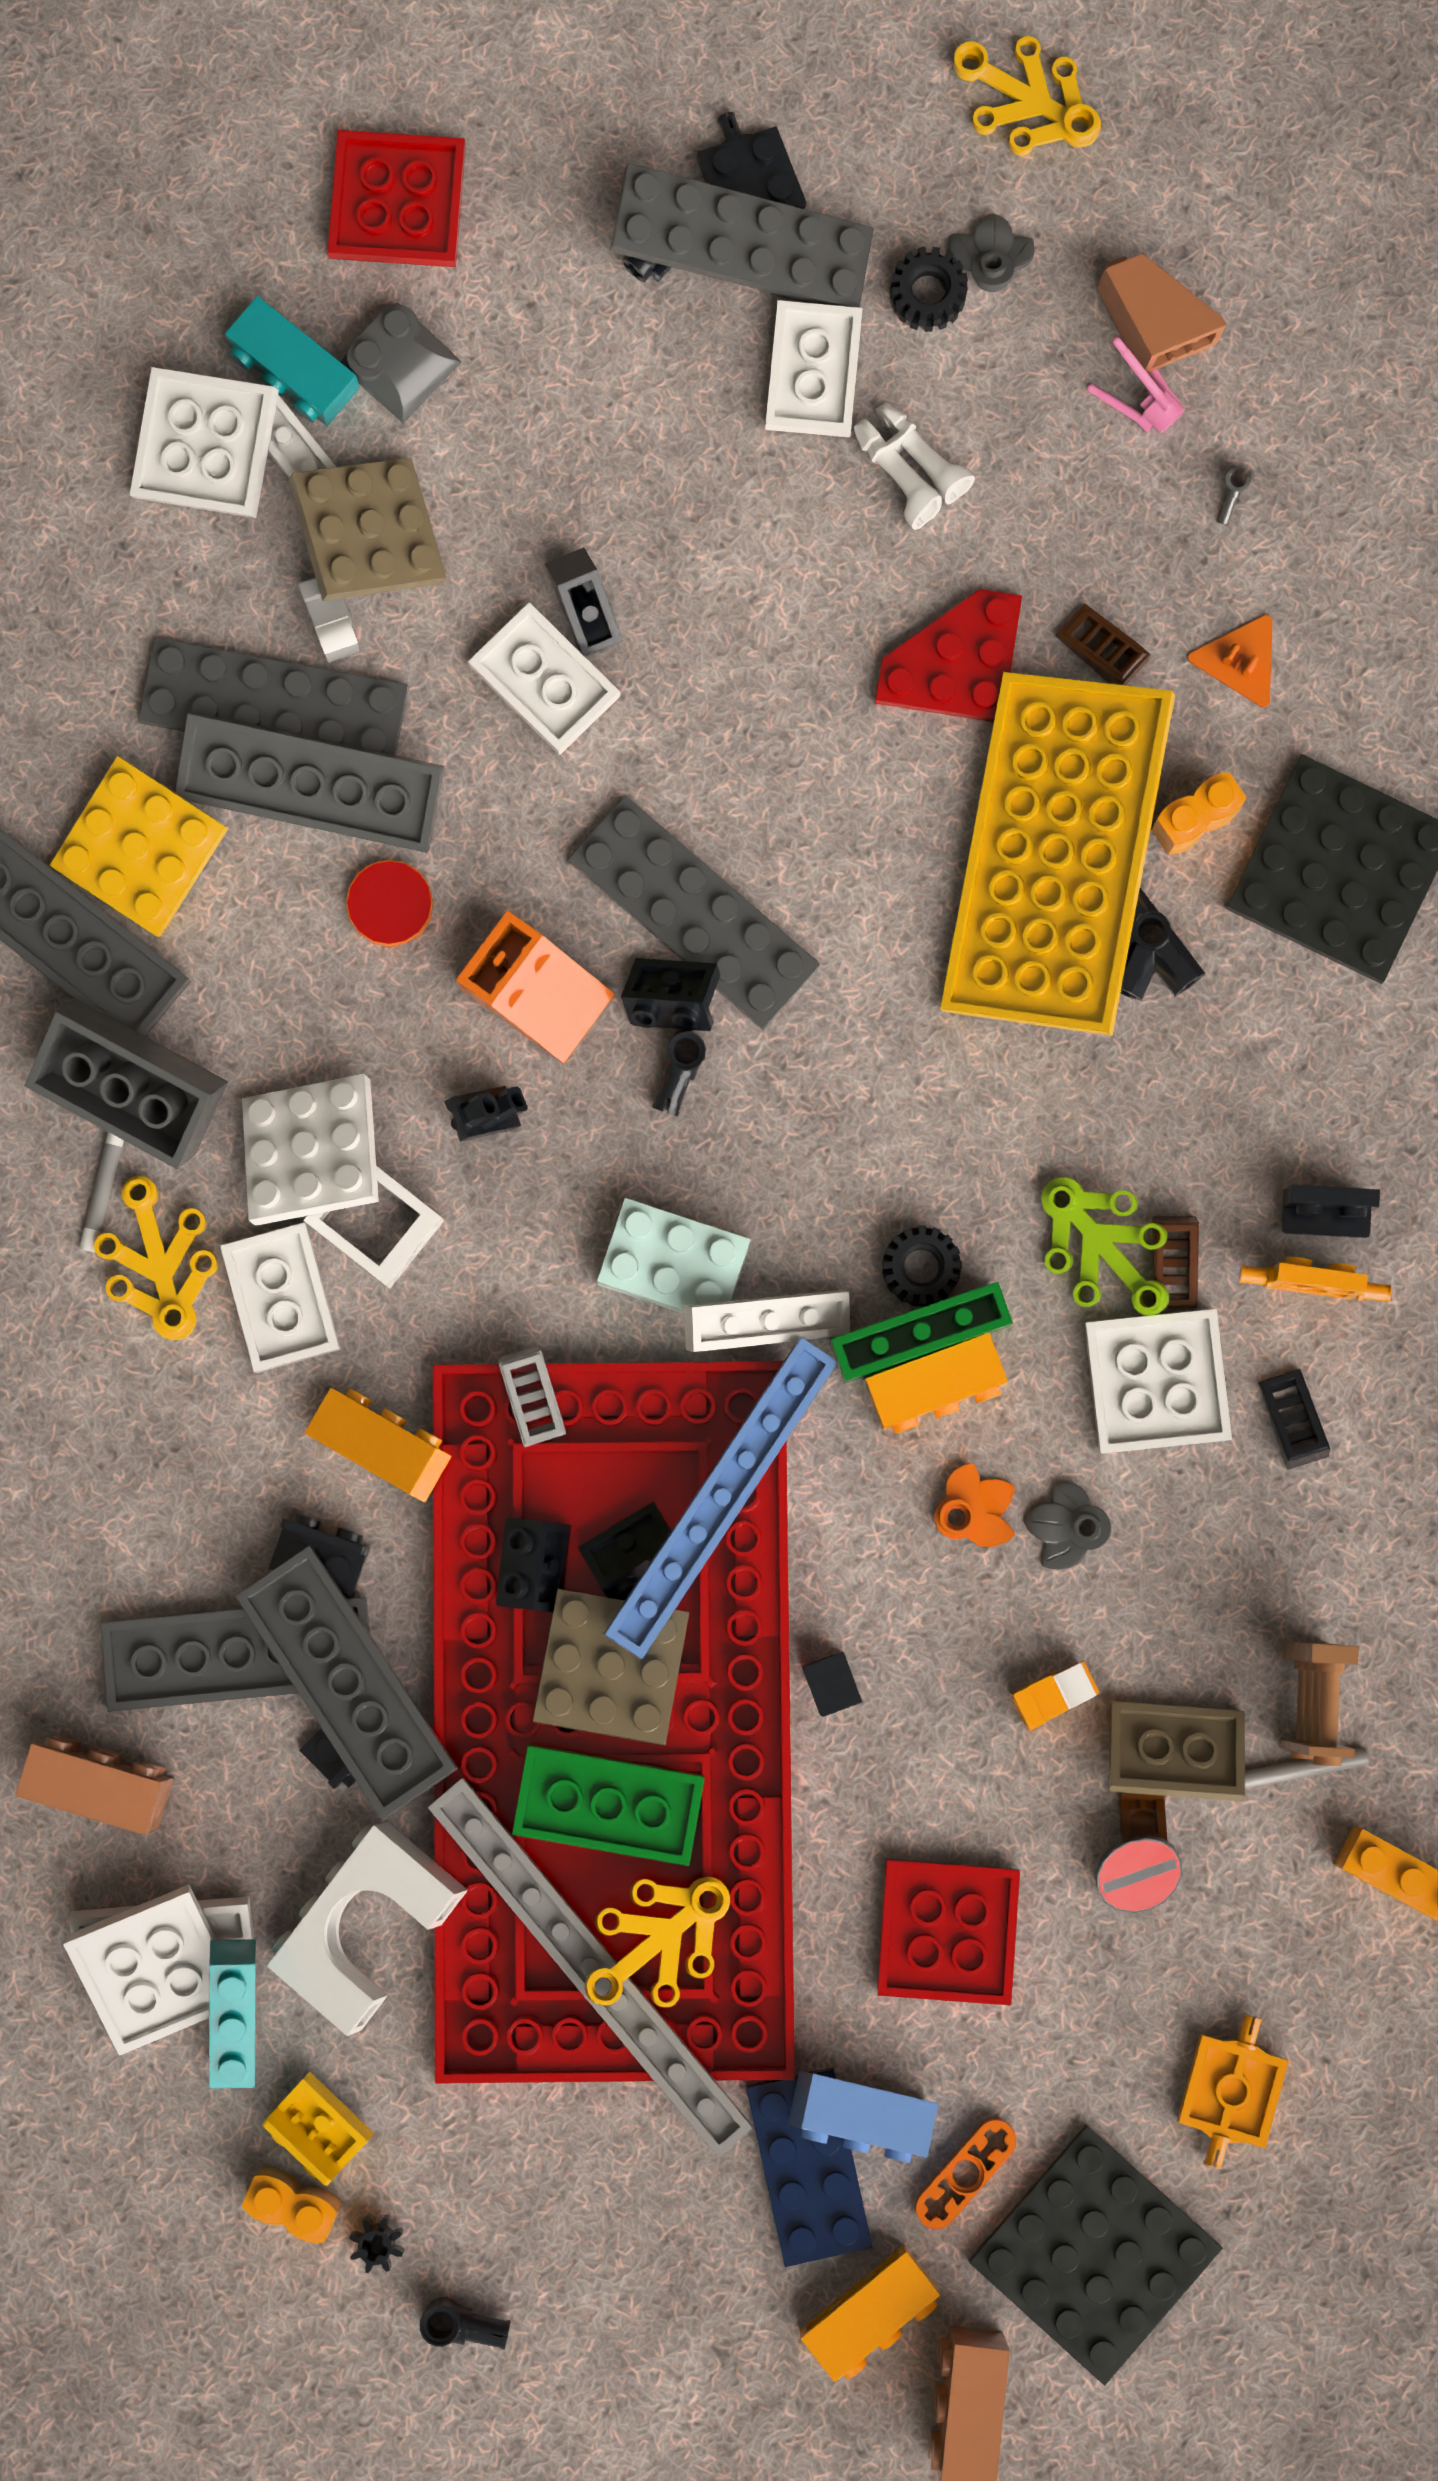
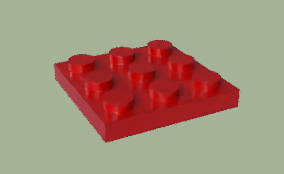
M338 130L327 252L329 259L456 268L466 152L465 138Z
M886 1859L877 1996L1011 2006L1020 1869Z

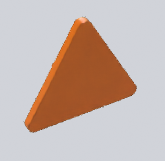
M1264 615L1189 653V663L1262 708L1267 707L1270 703L1271 616Z

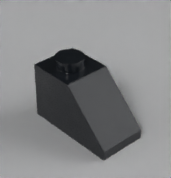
M583 547L545 563L554 591L581 654L586 657L622 642L623 640L599 573L586 549Z

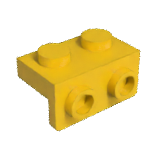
M311 2072L297 2084L262 2123V2126L271 2134L273 2140L279 2145L284 2146L311 2176L317 2178L325 2186H328L344 2166L375 2134Z

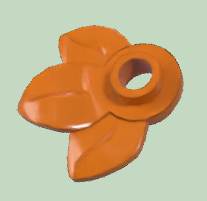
M973 1463L957 1468L946 1481V1498L935 1509L934 1522L936 1528L947 1538L962 1539L967 1537L979 1547H994L1008 1542L1014 1537L1015 1533L1011 1526L1000 1516L1011 1503L1015 1486L998 1479L980 1482L979 1473ZM952 1509H959L964 1514V1521L959 1526H953L948 1521V1513Z

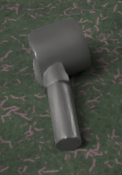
M1237 464L1229 469L1225 479L1229 489L1217 523L1228 525L1241 491L1247 489L1254 480L1253 469L1249 471L1247 481L1244 484H1238L1233 479V472Z

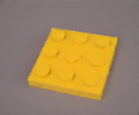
M117 756L49 866L153 935L160 937L229 827L124 758Z

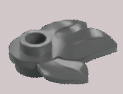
M991 214L981 219L976 226L975 235L952 234L949 242L950 252L954 255V262L956 263L960 260L963 269L971 271L977 285L987 292L1003 290L1012 280L1014 271L1028 266L1034 256L1033 239L1029 237L1013 238L1010 224L1006 219L997 214ZM989 266H995V267H998V268H997V269H989L988 267H989Z
M1055 1482L1052 1489L1053 1503L1033 1508L1024 1517L1023 1522L1032 1535L1040 1541L1047 1543L1042 1555V1566L1060 1570L1078 1565L1087 1550H1094L1103 1546L1111 1535L1112 1527L1108 1515L1102 1509L1091 1505L1089 1497L1083 1488L1069 1482ZM1087 1519L1092 1520L1096 1526V1530L1091 1536H1085L1081 1531V1525Z

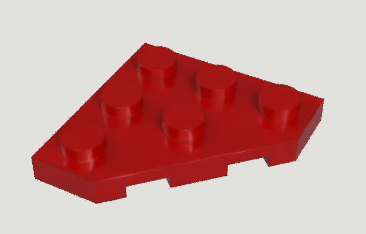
M979 589L882 658L875 704L994 722L1003 672L1011 673L1022 595Z

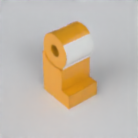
M1082 1660L1058 1672L1054 1671L1009 1694L1026 1729L1032 1731L1045 1724L1048 1720L1093 1698L1100 1691L1085 1660Z

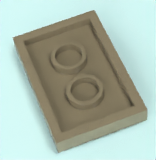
M1112 1701L1110 1705L1109 1792L1243 1801L1245 1797V1711Z

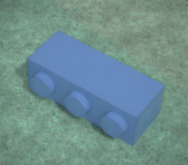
M799 2071L788 2125L801 2128L800 2138L827 2144L828 2135L844 2138L843 2148L869 2154L870 2145L886 2148L884 2157L910 2163L912 2155L928 2157L939 2103Z

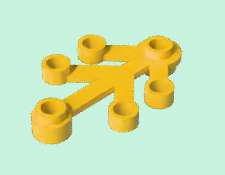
M1024 36L1017 41L1015 47V58L1019 63L1023 64L1028 85L987 63L988 54L981 44L973 41L965 42L955 51L953 68L956 75L965 81L979 79L1018 101L994 108L981 106L976 109L973 114L972 126L977 133L988 135L994 132L999 125L1040 115L1055 122L1031 130L1027 127L1015 128L1009 137V148L1014 154L1019 156L1027 155L1035 146L1064 140L1073 147H1086L1098 138L1101 130V120L1098 113L1092 107L1082 102L1076 80L1077 65L1073 59L1060 57L1052 65L1051 77L1056 84L1061 85L1065 106L1050 98L1039 58L1041 46L1036 38ZM1024 45H1030L1035 49V53L1031 56H1025L1021 53L1020 48ZM967 59H972L976 61L978 67L974 70H968L963 67L962 63ZM1059 66H1067L1071 69L1072 74L1062 77L1057 73L1056 69ZM981 115H989L993 123L989 126H983L977 119ZM1076 121L1084 122L1087 130L1084 132L1074 131L1072 124ZM1023 135L1029 139L1030 143L1025 147H1020L1015 144L1014 138Z
M134 1176L123 1185L122 1198L129 1208L135 1210L148 1258L122 1245L121 1240L111 1233L99 1235L94 1242V1250L99 1257L105 1260H115L154 1281L160 1300L135 1289L133 1282L123 1275H114L107 1281L106 1293L112 1300L117 1302L126 1301L151 1315L156 1332L163 1338L181 1340L189 1336L196 1326L197 1315L192 1305L207 1278L213 1276L218 1270V1259L214 1254L206 1250L196 1252L190 1260L192 1272L178 1295L173 1276L195 1237L206 1229L207 1220L205 1215L197 1209L190 1208L184 1210L178 1220L180 1228L165 1252L153 1209L159 1197L158 1188L149 1178ZM137 1185H143L146 1188V1196L142 1200H134L131 1194L133 1188ZM194 1214L198 1215L200 1218L199 1227L195 1230H188L185 1226L187 1217ZM113 1239L116 1248L113 1253L105 1255L101 1250V1245L105 1240ZM203 1256H208L212 1260V1266L206 1272H200L197 1268V1262ZM118 1281H125L127 1284L126 1293L120 1297L115 1296L113 1285ZM172 1310H178L181 1314V1321L176 1326H169L166 1321L167 1314Z
M699 1878L689 1888L656 1885L649 1879H641L633 1883L630 1889V1897L633 1903L638 1906H651L655 1902L684 1906L670 1919L621 1914L615 1908H604L599 1911L595 1918V1926L603 1935H615L619 1932L650 1936L610 1969L599 1968L587 1976L585 1993L589 2000L598 2005H611L615 2003L623 1992V1982L661 1951L658 1981L651 1988V1999L660 2007L675 2005L680 1997V1990L676 1983L681 1936L695 1922L694 1952L690 1953L686 1958L685 1967L688 1974L694 1978L708 1977L713 1972L715 1965L714 1959L711 1956L714 1922L726 1914L730 1905V1895L727 1887L716 1878ZM642 1884L648 1885L652 1890V1896L646 1902L641 1901L637 1896V1889ZM704 1891L710 1892L714 1897V1903L709 1909L703 1908L699 1902V1897ZM607 1913H612L617 1918V1925L611 1931L606 1930L602 1925V1918ZM699 1955L703 1956L707 1961V1968L703 1973H697L692 1965L695 1957ZM602 1977L606 1978L610 1983L609 1992L603 1996L597 1994L594 1987L595 1982ZM665 1984L669 1985L673 1991L672 1998L668 2002H662L658 1997V1989Z

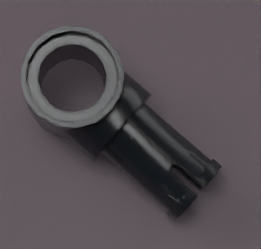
M678 1031L668 1041L667 1054L662 1066V1070L665 1073L652 1108L663 1112L666 1101L670 1098L671 1102L667 1113L679 1116V1110L689 1081L695 1080L698 1068L705 1059L706 1054L704 1040L695 1031ZM683 1038H690L699 1046L697 1057L689 1062L677 1059L673 1051L676 1042Z
M438 2297L426 2306L420 2320V2332L423 2339L435 2347H444L451 2343L464 2345L465 2341L505 2350L511 2320L505 2321L471 2313V2308L461 2307L453 2299ZM438 2311L448 2313L452 2317L454 2326L447 2331H439L431 2325L430 2316Z

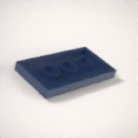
M834 2067L808 2072L836 2079ZM795 2075V2080H772L746 2086L785 2267L873 2248L852 2150L842 2147L844 2138L828 2135L827 2144L800 2138L801 2128L788 2125L798 2075Z

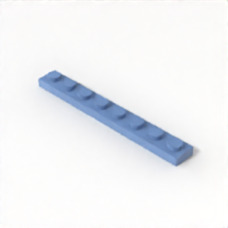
M803 1337L797 1340L603 1635L637 1658L643 1659L838 1362Z

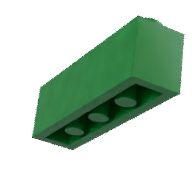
M995 1282L835 1337L829 1343L834 1358L838 1362L837 1366L843 1384L941 1351L986 1333H993L1008 1328L1013 1324L999 1282Z

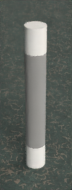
M109 1132L79 1246L80 1250L96 1253L94 1242L101 1235L124 1140Z

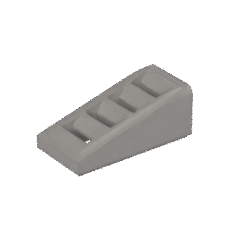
M540 1346L499 1357L497 1361L524 1447L565 1435V1427ZM532 1363L536 1364L537 1370L515 1377L511 1375L510 1370ZM541 1380V1388L517 1395L516 1387ZM543 1398L547 1400L548 1405L525 1412L522 1411L521 1405ZM548 1415L552 1416L553 1422L528 1430L526 1422Z

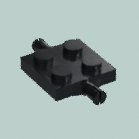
M728 112L727 117L726 113L721 115L717 120L726 140L719 145L700 150L697 153L696 159L705 182L805 209L807 202L777 126L754 134H741L734 112Z

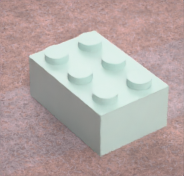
M625 1198L597 1283L599 1286L684 1314V1306L731 1301L751 1239Z

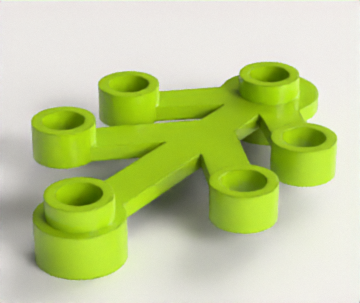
M1059 1177L1051 1180L1043 1189L1041 1197L1045 1212L1053 1218L1052 1246L1045 1256L1046 1268L1054 1274H1061L1067 1272L1072 1267L1073 1256L1068 1250L1072 1222L1083 1235L1080 1283L1075 1286L1073 1291L1076 1303L1082 1307H1090L1100 1301L1102 1290L1098 1285L1101 1255L1133 1292L1132 1303L1139 1313L1152 1316L1162 1312L1169 1303V1292L1166 1286L1157 1280H1146L1114 1242L1141 1244L1146 1249L1154 1250L1166 1243V1229L1158 1223H1149L1144 1226L1096 1223L1085 1209H1111L1118 1216H1129L1138 1208L1137 1196L1130 1190H1120L1115 1193L1086 1192L1079 1182L1069 1177ZM1061 1190L1066 1191L1070 1196V1202L1066 1207H1060L1056 1203V1195ZM1127 1195L1131 1199V1207L1128 1211H1121L1117 1207L1119 1196ZM1150 1228H1155L1160 1233V1241L1155 1245L1147 1242L1145 1237L1147 1230ZM1056 1252L1062 1253L1066 1258V1264L1062 1269L1056 1268L1052 1264V1257ZM1085 1285L1091 1286L1094 1289L1095 1297L1091 1302H1087L1081 1297L1080 1292ZM1145 1290H1151L1156 1295V1303L1151 1307L1146 1306L1142 1302L1141 1297Z

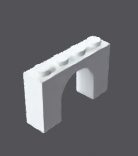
M389 1822L373 1826L367 1825L359 1832L352 1842V1846L355 1848L354 1852L346 1862L341 1860L330 1870L325 1878L329 1885L319 1897L314 1895L302 1907L298 1915L302 1918L301 1922L293 1932L288 1930L277 1940L272 1948L276 1955L267 1965L269 1969L346 2036L361 2031L388 1996L359 1971L343 1952L339 1939V1923L342 1912L348 1902L361 1891L368 1890L382 1893L394 1900L429 1930L442 1925L468 1891Z

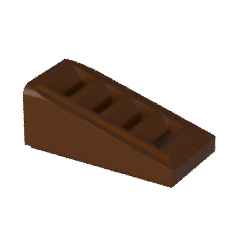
M1085 603L1056 634V637L1109 684L1127 685L1148 662L1151 656L1140 644ZM1086 620L1090 621L1093 624L1079 640L1075 638L1073 634ZM1101 631L1105 637L1091 650L1086 645ZM1111 642L1115 643L1118 647L1106 660L1099 656ZM1126 653L1130 659L1120 670L1116 669L1113 665Z
M1153 1216V1223L1161 1224L1166 1231H1187V1239H1167L1162 1247L1153 1250V1280L1160 1281L1164 1285H1188V1293H1169V1295L1182 1296L1184 1298H1169L1166 1308H1197L1199 1221L1196 1216ZM1152 1228L1153 1245L1160 1241V1233L1155 1228ZM1163 1249H1187L1188 1257H1163ZM1163 1268H1188V1275H1163ZM1153 1292V1305H1154V1304L1156 1303V1295H1155V1293Z

